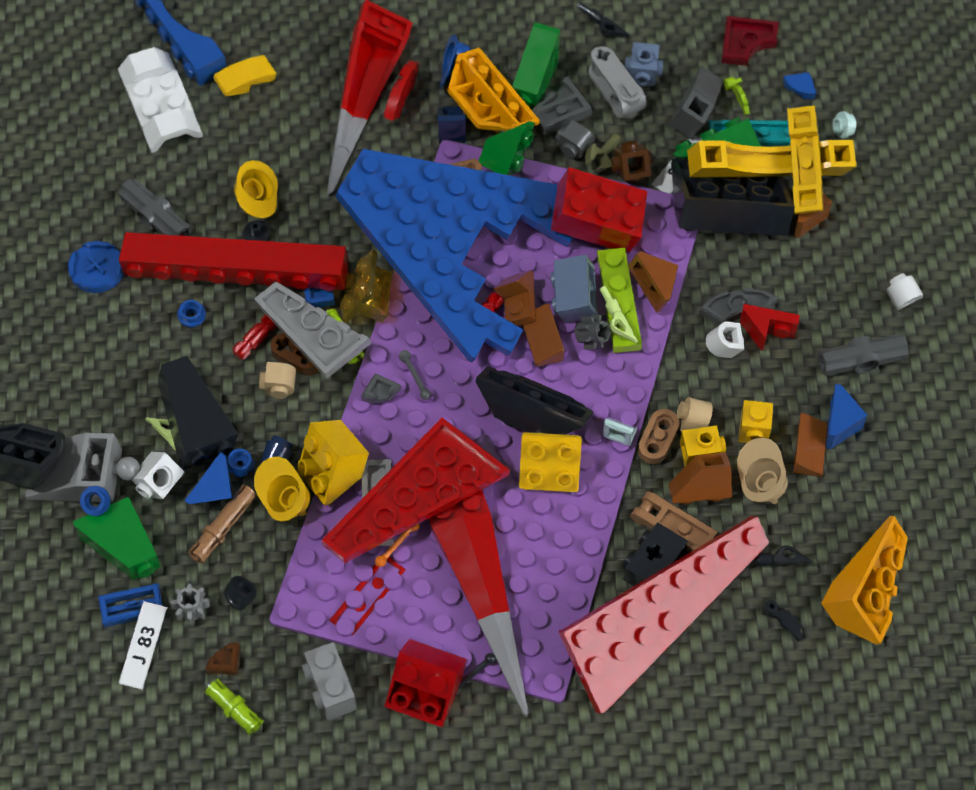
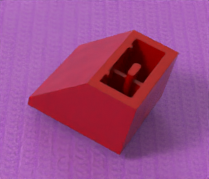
M409 639L398 653L384 707L442 728L458 692L457 689L462 679L467 659Z

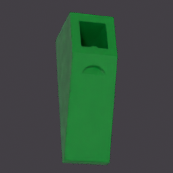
M740 117L724 123L726 129L716 133L715 128L700 134L702 139L700 141H728L739 145L761 147L749 119L741 121ZM687 140L676 145V152L671 154L672 158L688 159L687 150L694 144Z

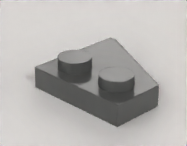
M568 76L561 80V86L556 92L551 90L545 96V100L538 103L532 110L540 120L537 126L544 135L568 126L572 120L578 122L592 116L591 106Z

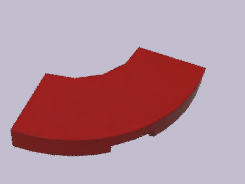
M411 60L400 71L399 76L402 79L398 78L395 86L392 87L383 115L385 119L393 121L400 118L409 93L414 89L420 65L419 62Z

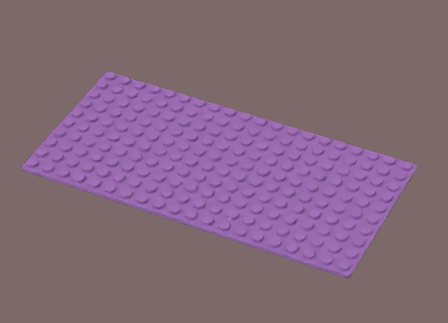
M444 140L440 144L434 162L450 165L474 158L479 161L483 149ZM525 159L521 170L510 176L558 184L567 169ZM482 166V171L494 172ZM624 182L620 183L647 191L642 237L629 254L626 253L628 265L635 255L641 251L678 265L671 299L658 313L655 312L629 269L642 341L641 350L613 353L611 338L604 342V348L584 350V343L577 342L575 337V327L582 321L564 323L561 317L553 311L552 298L555 297V289L551 283V272H554V261L587 255L595 266L597 314L601 315V321L608 322L604 297L600 292L602 285L597 261V250L611 248L575 237L565 247L520 219L507 240L483 226L462 262V265L486 278L474 301L481 305L487 301L486 299L491 293L495 292L494 287L505 278L532 270L534 272L535 309L549 303L564 348V361L536 367L523 329L509 356L483 343L475 360L472 363L469 362L395 271L370 338L371 344L366 349L341 419L369 452L367 460L391 459L392 468L441 418H444L510 469L509 476L482 490L489 511H491L525 695L558 704L565 700L574 668L558 632L590 612L698 230L687 231L679 228L675 216L673 194ZM503 302V305L500 307L498 311L494 312L497 315L503 317L504 319L505 302ZM402 350L410 352L411 362L424 387L431 392L430 399L423 400L420 397L421 391L406 363L400 361L399 354ZM487 366L522 375L571 396L584 404L585 407L594 411L592 417L583 428L565 434L582 437L579 489L577 492L519 488L522 433L526 431L517 427L507 426L503 421L494 418L475 382L477 376ZM375 373L401 385L400 392L386 402L368 403L361 399V395ZM607 418H612L637 428L630 446L603 436L604 422ZM362 478L330 505H324L314 493L270 615L271 625L396 660L402 647L409 639L466 658L467 662L462 678L484 661L486 654L493 653L453 571L432 533L428 519L419 523L420 528L415 532H411L390 555L392 560L406 569L405 572L400 575L398 573L400 570L387 562L385 566L380 567L373 575L372 567L375 565L376 557L382 556L391 545L376 546L344 564L322 546L321 542L362 499ZM402 533L393 537V543ZM379 577L383 579L384 586L381 589H375L372 586L374 578ZM368 581L360 592L354 590L360 582ZM385 588L389 589L384 598L379 599L375 603V609L356 633L352 635L355 625ZM346 601L348 607L338 618L337 624L334 625L329 620ZM365 602L366 608L364 611H355V609L360 608ZM497 660L494 664L487 665L471 679L511 691Z

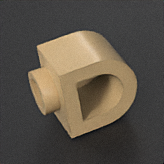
M267 362L266 372H260L259 389L265 390V395H270L276 399L287 398V396L294 393L295 367L286 363Z
M688 397L685 402L681 401L677 410V418L680 419V431L708 427L712 417V403Z

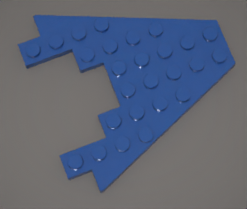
M363 149L335 195L341 205L471 363L475 360L483 343L509 356L523 332V329L474 301L486 278L462 265V262L481 228L484 226L507 240L520 219L565 247L568 246L573 238L551 230L558 184Z

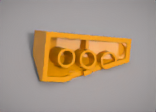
M889 516L839 573L831 583L821 602L835 625L874 644H881L892 621L893 612L889 610L891 597L897 596L898 587L894 585L896 571L902 569L908 536L895 516Z

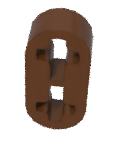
M284 333L278 334L272 339L271 352L275 360L295 367L296 372L302 375H313L319 371L311 362L303 364L302 358L308 360L307 357ZM286 344L289 345V350L283 349L279 351L278 346L284 347Z

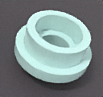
M846 111L838 112L832 123L833 131L840 139L848 138L856 130L854 115L848 114Z

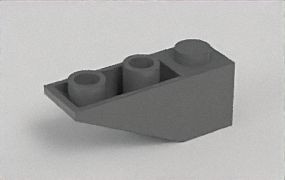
M701 65L668 124L688 138H691L705 124L710 115L723 80Z

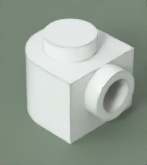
M902 273L889 281L891 286L887 288L886 292L897 311L923 298V293L912 275L906 277Z
M723 322L709 332L706 336V345L709 351L715 356L733 358L743 351L744 338L740 323Z

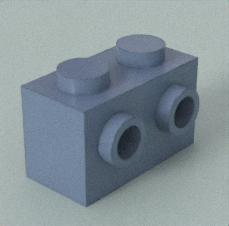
M581 255L555 260L554 272H551V283L555 289V297L552 298L554 313L558 314L564 323L581 321L582 316L598 315L595 266L588 256Z

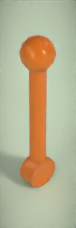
M420 524L404 531L382 556L376 557L375 565L378 567L385 566L387 563L386 559L411 532H415L420 528Z

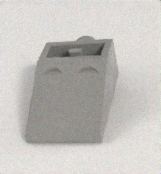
M82 433L65 437L62 454L54 470L35 490L27 488L25 498L26 500L80 502V496L86 488L101 486L108 491L111 503H113L118 476L123 480H133L140 471V465L133 457L121 459L122 448L114 433ZM94 495L92 502H101L100 497Z

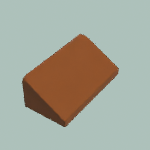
M549 303L535 309L536 321L523 325L536 367L564 361V348Z
M800 413L798 420L793 473L822 477L828 424L805 413Z

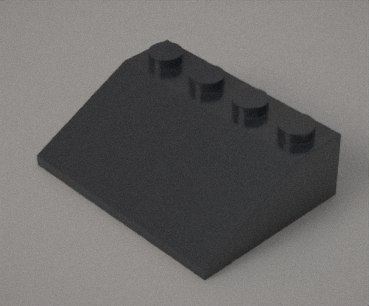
M672 158L674 209L679 228L687 231L710 230L715 233L726 231L738 232L742 235L755 233L765 234L770 237L778 235L788 236L795 206L782 176L690 177L688 159Z

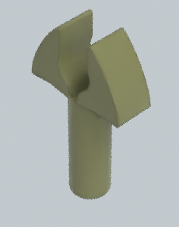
M615 133L602 148H598L593 143L587 149L586 165L594 158H600L599 166L594 170V173L605 172L612 167L609 155L622 141L621 136Z

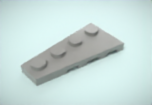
M278 282L273 283L254 298L256 305L326 379L371 344L369 337L353 331L349 325L330 317L326 311L307 303L303 297Z

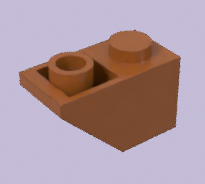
M727 453L696 455L668 484L672 503L690 504L694 501H720L723 498H732L731 465Z

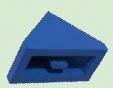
M835 384L831 397L826 449H832L863 429L867 418L864 410L844 387L839 384Z
M220 452L184 500L188 504L232 498L227 456Z

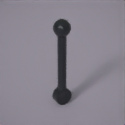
M486 654L484 661L461 679L457 691L487 665L494 664L496 662L495 654Z

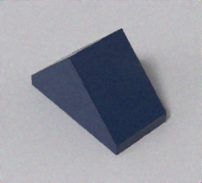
M460 106L437 107L439 144L444 140L466 143L465 113Z

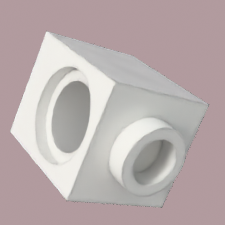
M151 452L140 465V471L132 481L137 485L136 491L147 499H164L185 472L165 452ZM155 472H157L158 475L156 483H154L153 481V475Z

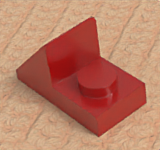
M743 304L740 324L758 348L763 351L767 333L779 338L795 339L800 315Z

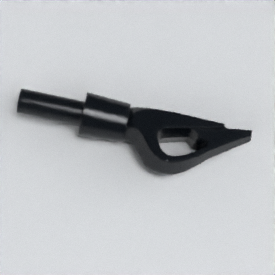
M578 2L576 5L578 9L588 15V19L599 25V31L602 36L624 38L630 36L623 28L607 17H604L595 8L591 10L581 2Z
M783 545L775 554L759 553V556H756L749 564H759V567L780 564H813V561L795 548ZM788 550L797 556L788 558L783 556L784 551Z

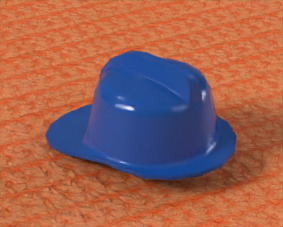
M454 34L449 38L442 62V77L439 85L440 90L445 80L451 79L457 55L472 50L468 45L457 41V37Z

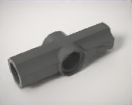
M128 179L122 184L118 192L119 198L136 212L139 220L146 228L151 231L155 229L163 235L189 236L192 233L191 227L174 213L173 208L162 195L157 194L155 196L137 179Z
M902 334L872 340L869 336L856 337L849 341L847 345L819 350V367L825 376L852 370L860 374L868 373L878 368L881 364L907 359L909 355L908 343Z

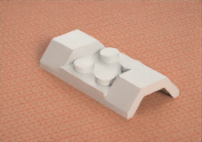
M153 47L128 55L118 68V71L151 153L157 152L165 140L184 134L196 138L203 137L193 108L169 53Z

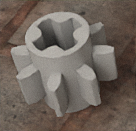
M188 584L187 588L182 590L176 589L177 600L170 601L172 609L177 610L175 613L177 620L179 621L184 617L190 624H193V620L198 618L205 619L203 610L210 607L209 599L204 598V588L196 590L192 588L191 584Z

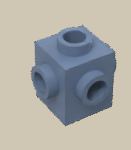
M633 42L631 57H626L625 68L639 86L655 87L656 76H662L663 60H658L660 45Z

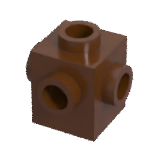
M637 141L622 143L620 148L614 149L615 157L611 158L612 169L624 181L629 183L643 180V177L652 176L650 168L653 165L652 155L646 147L638 144ZM633 157L632 162L628 164L627 158Z

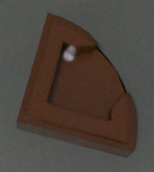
M240 643L227 644L211 656L206 664V674L237 675Z

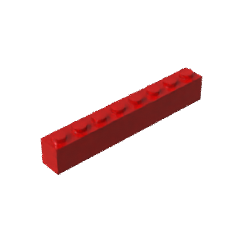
M125 232L118 260L124 275L132 278L154 277L160 280L183 279L188 282L199 280L211 281L217 284L229 282L245 286L259 284L269 287L273 283L278 282L283 286L295 287L297 289L310 287L320 288L325 291L345 289L350 262L346 246Z

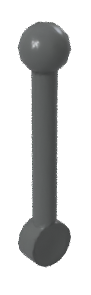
M402 350L399 354L400 361L406 363L421 391L420 397L423 400L430 399L431 392L424 387L411 362L410 352Z

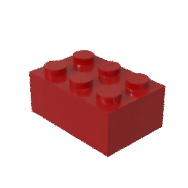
M569 167L557 186L551 230L611 249L625 248L626 253L629 254L642 237L647 191Z

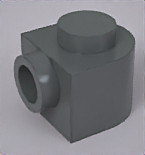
M572 120L566 128L562 127L559 130L555 141L560 143L559 150L569 158L579 159L594 142V136L586 127Z

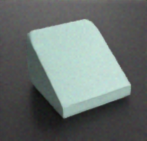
M607 418L604 422L603 436L630 446L637 428L615 419Z

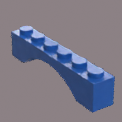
M134 0L138 7L143 6L150 24H156L162 41L164 43L168 41L174 58L177 61L181 60L183 62V68L190 79L194 78L199 86L213 80L214 74L226 68L225 56L213 39L183 27L167 12L161 0Z

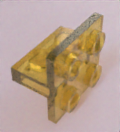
M371 250L365 258L361 257L356 268L352 272L347 273L345 296L340 305V309L343 311L342 321L348 323L356 313L379 322H383L388 317L392 272L376 266L377 251Z

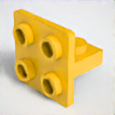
M522 433L519 488L577 492L579 489L582 437L578 435Z

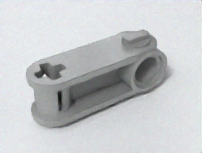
M604 46L594 48L591 52L592 64L589 67L588 73L590 78L618 118H634L638 111L646 108V98L642 88L634 81L610 48Z

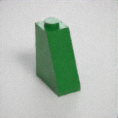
M537 22L534 23L512 85L513 89L532 110L541 102L559 61L560 29Z
M129 497L111 504L109 509L102 515H86L73 521L79 538L132 580L139 577H148L161 568L157 554Z

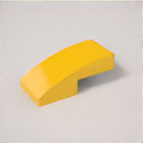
M261 55L230 65L214 74L213 79L224 96L227 97L248 93L251 85L274 81L277 73L265 55Z

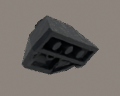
M487 366L477 376L475 381L494 418L503 421L507 426L517 427L529 433L565 435L583 428L594 412L571 396L522 375L505 370H497L491 366Z
M25 423L0 426V481L35 490L54 470L62 454L65 442L64 434Z

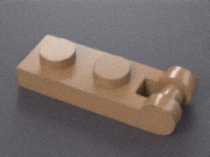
M649 491L641 499V506L635 507L630 514L632 520L639 525H645L653 529L658 522L688 540L686 551L689 553L717 537L718 533ZM651 510L659 511L656 517L650 514Z

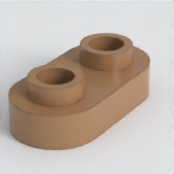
M660 409L651 416L638 447L639 456L646 463L657 464L666 458L679 429V419L673 411ZM666 425L668 429L663 430L659 426ZM653 448L656 449L658 452L650 453L648 450Z

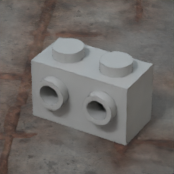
M334 642L305 652L306 664L301 666L307 683L313 681L316 689L315 692H312V696L317 710H324L327 721L357 710L354 693Z

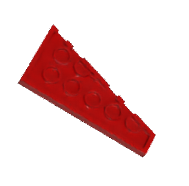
M441 418L321 540L322 546L345 564L509 476L510 469L444 418Z

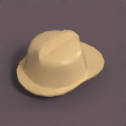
M763 437L746 443L740 450L737 458V469L744 495L754 502L777 504L778 498L785 493L788 485L785 465L778 445L771 439Z

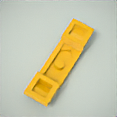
M815 105L787 109L794 183L795 214L823 211L822 170Z

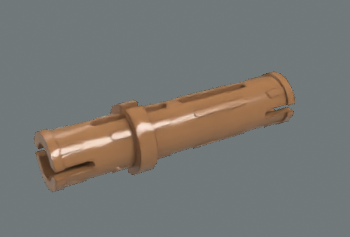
M241 485L210 525L204 527L202 530L203 534L188 551V555L194 561L204 564L217 545H222L227 532L257 497L255 491L247 485Z

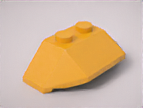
M480 48L457 55L447 92L477 129L503 132L528 121L534 122V126L539 124L540 120Z

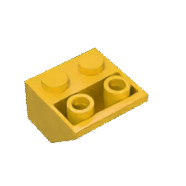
M342 420L310 422L308 433L304 439L302 455L298 461L297 472L324 505H330L362 478L369 452Z

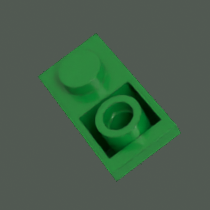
M528 121L487 138L478 162L498 174L510 176L519 172L525 161L523 157L524 151L529 147L534 137L532 130L535 123Z

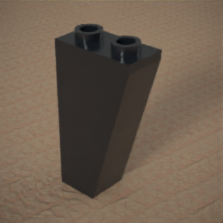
M188 356L162 364L158 385L182 470L192 466L199 467L206 461L216 458L220 452L226 456L229 455L235 448L238 432Z

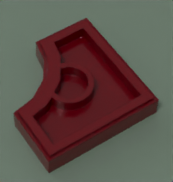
M727 16L721 63L748 66L750 58L756 52L776 48L779 22Z

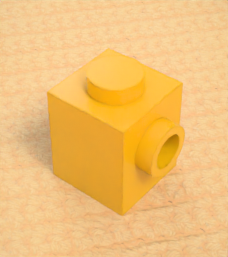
M744 400L740 415L738 442L748 443L753 439L762 437L769 439L772 428L773 403Z
M717 426L682 430L680 448L684 466L696 455L726 452L724 436H719Z

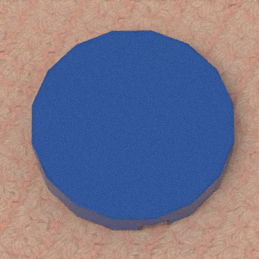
M103 241L83 244L82 248L78 251L75 250L71 254L68 261L70 279L76 287L84 292L101 293L114 288L122 280L124 274L118 261L120 251L114 245Z

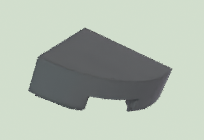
M375 373L361 395V399L368 403L386 402L400 392L401 385Z

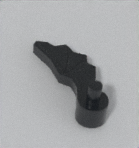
M768 600L762 606V614L777 619L781 627L787 630L798 642L801 641L802 633L800 630L802 626L798 623L797 616L792 615L788 610H778L777 602Z

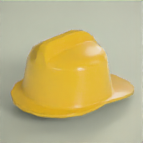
M251 160L245 162L238 170L234 185V194L237 202L247 214L255 218L264 219L270 217L275 212L277 206V177L274 171L261 161Z
M279 456L270 457L263 461L257 468L254 477V488L270 516L282 522L289 521L294 517L307 515L306 509L310 503L309 488L305 485L294 466L287 459Z

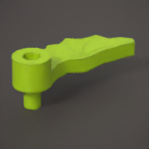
M733 76L724 79L725 89H732L744 114H750L745 92L740 85H737L742 82V79H735Z

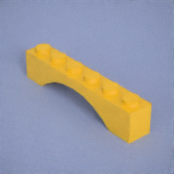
M826 140L819 142L822 176H843L856 167L853 140ZM698 141L687 150L690 177L793 176L791 146L757 147L734 144L728 141Z

